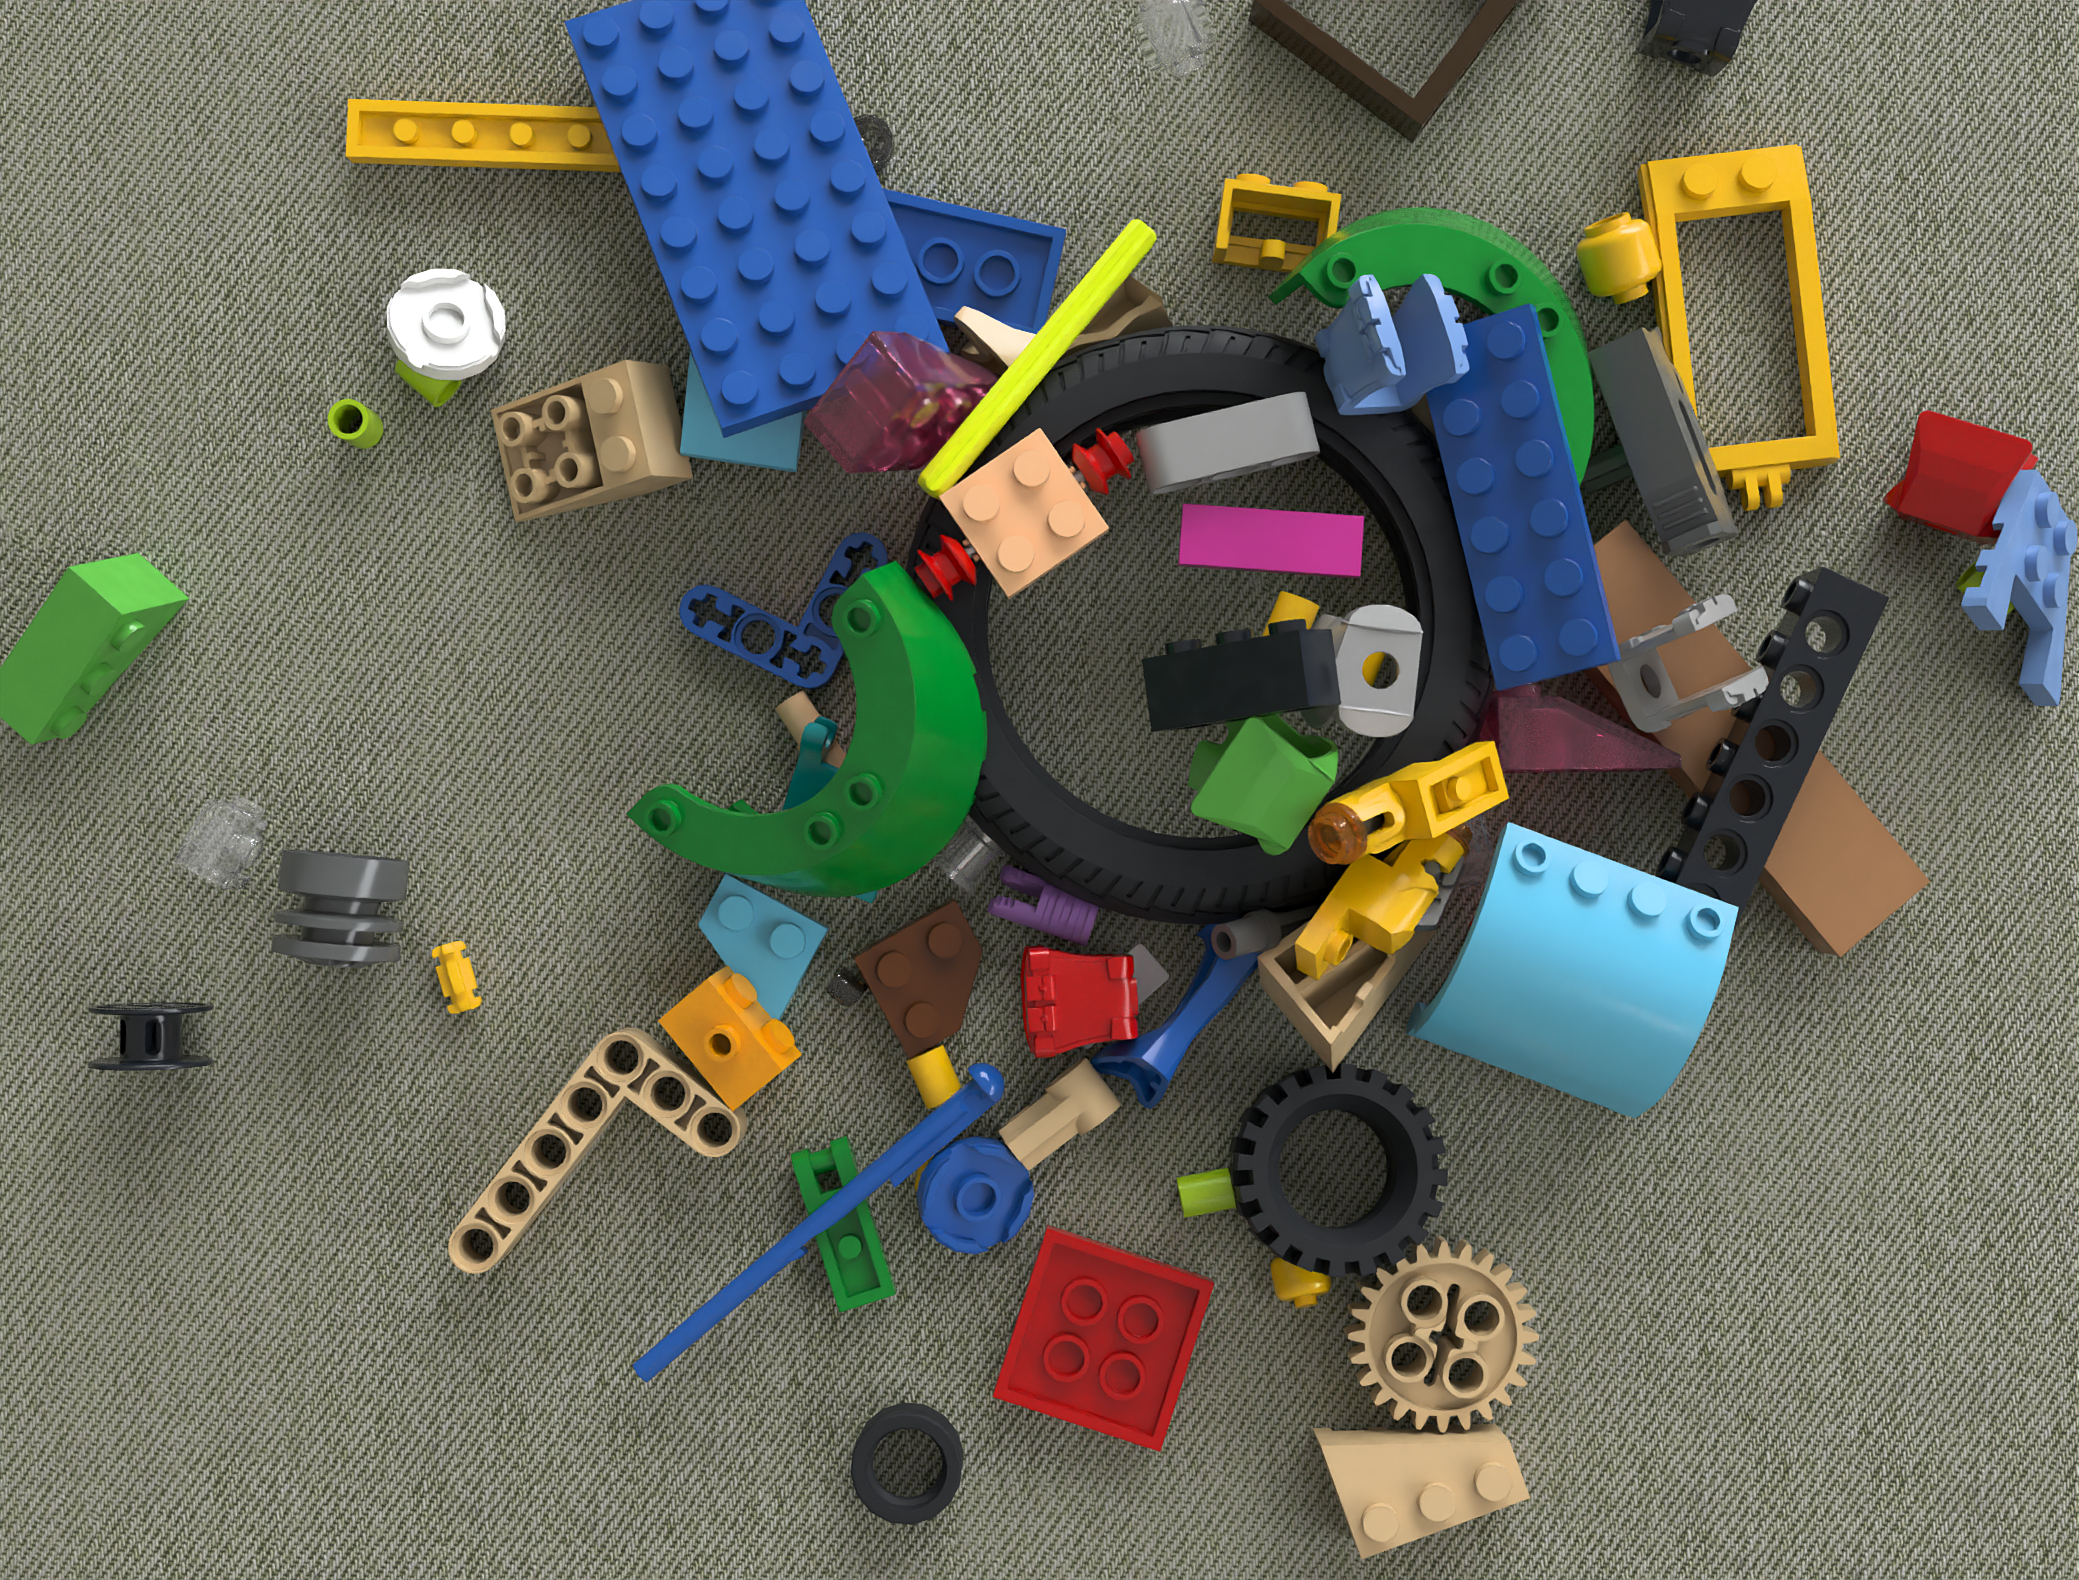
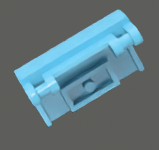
M1508 822L1500 831L1478 909L1455 964L1442 988L1431 1003L1427 1005L1418 1001L1415 1004L1407 1023L1406 1034L1566 1092L1579 1099L1601 1105L1619 1114L1637 1118L1654 1106L1667 1092L1698 1040L1723 975L1739 907Z

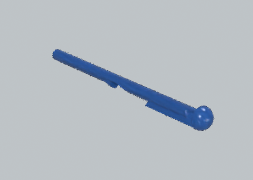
M976 1063L969 1066L967 1069L973 1078L638 1359L633 1364L637 1375L646 1383L649 1382L786 1265L807 1254L809 1251L804 1244L812 1237L840 1221L887 1180L890 1179L894 1188L903 1182L1001 1099L1005 1083L1000 1071L988 1063Z

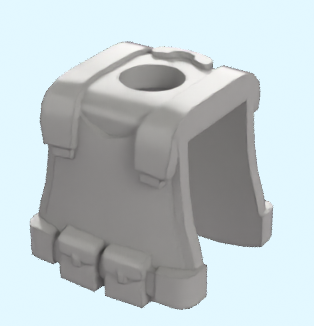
M1723 593L1709 599H1703L1699 603L1692 604L1679 612L1678 617L1672 620V624L1667 626L1665 624L1659 625L1638 637L1635 636L1618 645L1622 661L1608 664V668L1627 713L1638 729L1647 733L1657 732L1671 726L1670 721L1684 718L1700 709L1709 707L1713 712L1725 711L1732 707L1740 706L1742 703L1760 695L1766 690L1768 677L1764 667L1761 666L1679 700L1656 649L1658 646L1693 633L1738 611L1730 595H1724ZM1641 676L1643 677V679H1644L1645 682H1646V685H1647V688H1648V692H1647V690L1645 689V687H1644V685H1643Z

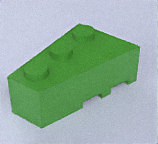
M139 553L69 566L0 667V717L31 745L57 737L60 739L70 737L84 724L87 718L86 713L190 598Z

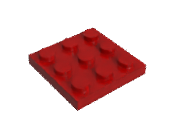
M1047 1225L992 1397L1161 1452L1215 1284L1214 1280Z

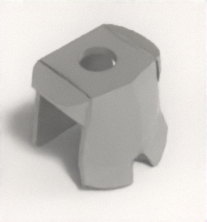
M1390 605L1359 607L1349 612L1344 619L1323 614L1312 625L1311 629L1332 630L1341 704L1299 712L1312 729L1329 726L1335 720L1344 729L1364 736L1393 737L1398 735L1414 720L1413 713L1422 633H1424L1420 623L1412 614ZM1382 652L1392 658L1390 684L1385 689L1371 687L1366 683L1362 675L1363 663L1373 653Z

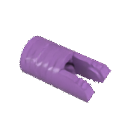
M1003 865L999 876L1003 882L1002 884L1013 890L1039 898V902L1036 907L1013 900L1010 897L997 895L990 900L987 909L990 914L1086 947L1099 910L1098 906L1056 888L1031 872L1010 865Z

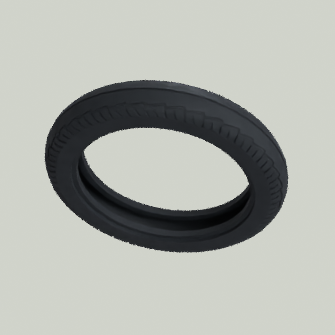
M1214 325L1156 328L1134 332L1092 345L1056 362L956 483L958 484L1038 428H1041L1063 462L1068 465L1072 462V445L1074 443L1086 450L1096 444V428L1101 429L1106 436L1114 431L1120 435L1133 429L1162 422H1171L1295 392L1306 393L1320 453L1315 456L1338 473L1360 496L1374 515L1388 540L1397 563L1404 590L1406 611L1418 620L1424 633H1422L1413 713L1414 720L1398 735L1376 738L1369 751L1353 771L1325 795L1293 844L1281 854L1275 856L1266 854L1258 839L1245 833L1214 838L1180 837L1155 833L1131 826L1101 813L1078 799L1058 783L1034 758L1017 734L997 691L990 664L988 645V608L994 578L981 560L975 562L971 558L977 569L976 585L972 586L963 580L953 585L954 600L952 602L944 592L933 598L914 570L916 566L923 562L917 553L918 550L930 556L941 550L939 538L941 534L957 539L961 546L965 548L962 541L966 537L942 502L930 496L924 507L911 544L905 571L939 607L965 644L977 672L973 676L979 693L981 709L986 711V759L982 761L979 780L974 793L976 797L968 815L992 841L1020 865L1056 888L1085 902L1141 919L1194 925L1222 924L1242 918L1247 913L1260 909L1282 912L1312 904L1329 895L1352 862L1341 861L1332 856L1325 844L1327 841L1322 824L1319 823V810L1326 803L1413 763L1439 761L1478 741L1492 699L1495 679L1437 439L1410 409L1386 414H1340L1325 379V358L1320 357L1319 351L1315 347L1272 333ZM1400 843L1380 853L1369 855L1383 862Z

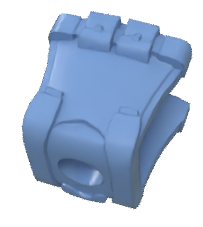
M1422 274L1412 284V288L1401 306L1391 317L1385 296L1373 275L1360 276L1350 286V298L1338 317L1327 329L1317 332L1314 337L1320 357L1325 358L1326 361L1324 363L1325 379L1340 414L1365 415L1404 411L1417 404L1426 392L1446 383H1455L1468 372L1469 363L1466 354H1463V350L1468 346L1462 323L1455 322L1460 317L1452 295H1444L1445 292L1438 277L1431 274Z

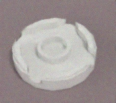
M430 269L411 275L401 284V289L395 293L393 299L391 297L387 306V338L396 356L414 372L436 380H462L482 373L497 359L505 341V312L495 292L484 283L482 287L479 283L470 280L469 274L456 269Z

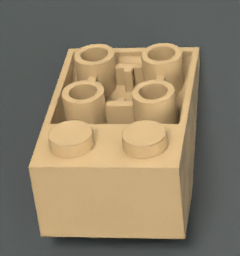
M623 360L491 409L515 522L644 495L693 478L689 457L681 456L680 454L682 426L668 365Z

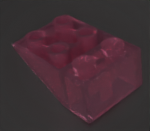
M872 331L803 423L848 474L925 469L1002 375L951 352L946 353L942 348L906 332Z

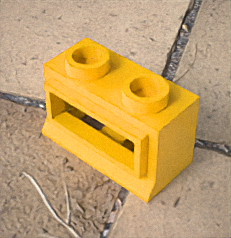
M1239 174L1236 176V180L1225 178L1221 192L1212 262L1291 273L1317 246L1337 232L1341 194L1328 192L1327 186L1310 181L1296 182L1293 184V187L1272 185L1269 178L1258 174ZM1239 211L1318 222L1315 246L1285 243L1276 239L1263 240L1230 235L1233 212Z

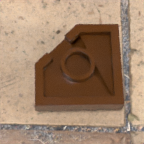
M951 898L851 955V958L902 1050L911 1059L961 1029L983 950L956 900Z

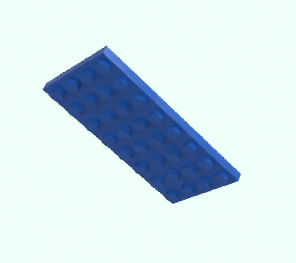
M631 0L564 21L571 45L723 438L949 362L950 350L805 0Z

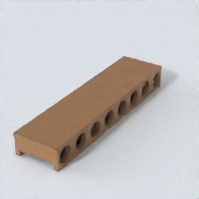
M1626 519L1593 545L1618 645L1635 636L1638 637L1659 625L1665 624L1667 626L1672 624V620L1678 617L1679 612L1696 603ZM1714 623L1656 647L1679 700L1752 670ZM1608 664L1583 670L1585 675L1689 799L1697 791L1702 793L1711 774L1710 771L1706 770L1707 759L1717 741L1722 737L1727 739L1736 720L1735 717L1731 716L1732 708L1713 712L1709 707H1706L1684 718L1670 721L1672 725L1666 729L1647 733L1638 729L1629 717L1612 679ZM1641 676L1643 685H1644L1645 689H1646L1647 692H1648V688H1647L1646 682H1645V680L1643 679V677ZM1762 728L1756 735L1755 748L1757 753L1767 761L1773 756L1776 743L1773 735ZM1818 750L1758 881L1818 953L1833 954L1841 957L1930 883V880L1824 754ZM1738 782L1731 789L1729 800L1734 811L1740 815L1748 810L1751 796L1749 790Z

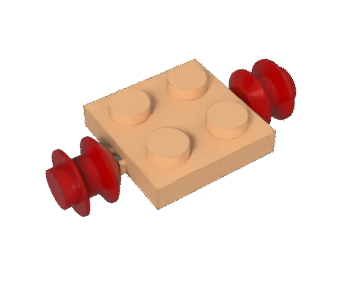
M1038 428L940 495V501L966 539L962 541L965 547L963 548L957 539L941 534L939 536L940 551L932 556L921 550L917 551L923 562L916 566L914 570L932 597L936 598L944 592L952 602L954 600L953 585L963 580L975 586L977 569L971 560L972 558L975 562L981 560L1009 600L1109 531L1108 525L1083 489L1087 485L1091 491L1107 496L1109 494L1108 479L1116 474L1127 480L1132 478L1127 466L1135 462L1118 433L1114 431L1106 436L1101 429L1096 428L1095 445L1086 450L1074 443L1072 445V463L1074 467L1072 466L1068 469L1041 428Z

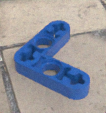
M860 532L853 533L844 538L837 547L798 627L711 585H699L687 591L680 603V619L685 628L699 638L800 688L807 690L821 689L828 685L836 676L846 655L833 627L824 624L820 615L821 606L826 599L831 596H841L848 589L846 586L832 583L837 574H840L848 581L854 567L852 561L847 558L851 550L861 552L865 545L873 547L871 556L878 562L876 568L889 564L888 553L882 542L872 534ZM864 568V569L861 571L859 577H860L862 574L871 571V569H869V568ZM711 597L718 598L715 608L732 619L735 617L736 608L745 611L733 626L730 642L721 639L729 629L714 621L708 620L703 628L697 626L700 617L693 611L697 601L706 604ZM754 622H766L772 626L775 632L773 646L762 654L750 653L743 643L744 631ZM788 633L797 636L790 644V647L806 655H809L814 648L822 650L819 659L826 665L822 674L812 672L808 679L801 678L802 667L785 656L782 668L773 665V662L784 651Z

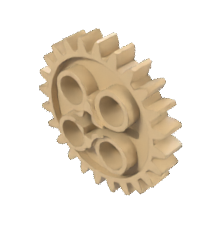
M1437 1236L1433 1252H1427L1422 1243L1419 1246L1412 1244V1257L1402 1259L1389 1270L1382 1265L1376 1266L1377 1272L1375 1274L1379 1280L1375 1285L1363 1281L1357 1282V1287L1367 1299L1365 1303H1348L1347 1309L1361 1321L1360 1324L1345 1327L1344 1333L1348 1339L1360 1342L1361 1344L1350 1349L1347 1355L1352 1364H1366L1355 1376L1361 1386L1376 1383L1370 1397L1377 1406L1392 1398L1389 1412L1395 1420L1398 1421L1410 1409L1411 1421L1416 1429L1421 1430L1430 1415L1433 1416L1435 1425L1441 1433L1446 1432L1450 1416H1456L1464 1429L1467 1430L1470 1429L1471 1424L1470 1412L1476 1409L1488 1421L1493 1419L1489 1402L1494 1398L1504 1405L1510 1406L1512 1404L1509 1395L1504 1389L1508 1383L1520 1387L1526 1386L1527 1382L1516 1369L1518 1364L1535 1365L1536 1359L1523 1348V1344L1539 1340V1334L1533 1328L1524 1326L1522 1323L1535 1317L1536 1311L1530 1304H1516L1526 1295L1527 1289L1520 1282L1507 1284L1513 1271L1505 1263L1491 1269L1494 1255L1486 1248H1483L1472 1259V1247L1466 1240L1461 1239L1454 1252L1450 1253L1447 1241L1442 1236ZM1452 1284H1457L1458 1291L1453 1295L1448 1308L1447 1293L1449 1287ZM1421 1285L1433 1287L1434 1297L1426 1308L1420 1310L1408 1308V1296L1413 1289ZM1477 1301L1489 1302L1490 1311L1482 1323L1477 1325L1465 1324V1312L1472 1303ZM1446 1323L1452 1330V1334L1450 1337L1441 1336L1436 1345L1430 1337V1333L1432 1330L1436 1332L1442 1331ZM1410 1342L1419 1346L1418 1354L1412 1363L1405 1366H1396L1391 1363L1392 1354L1400 1344ZM1462 1358L1473 1359L1474 1370L1467 1379L1452 1381L1448 1378L1449 1370L1454 1362ZM1433 1360H1435L1434 1368L1436 1372L1434 1379L1431 1383H1424V1377L1428 1375Z

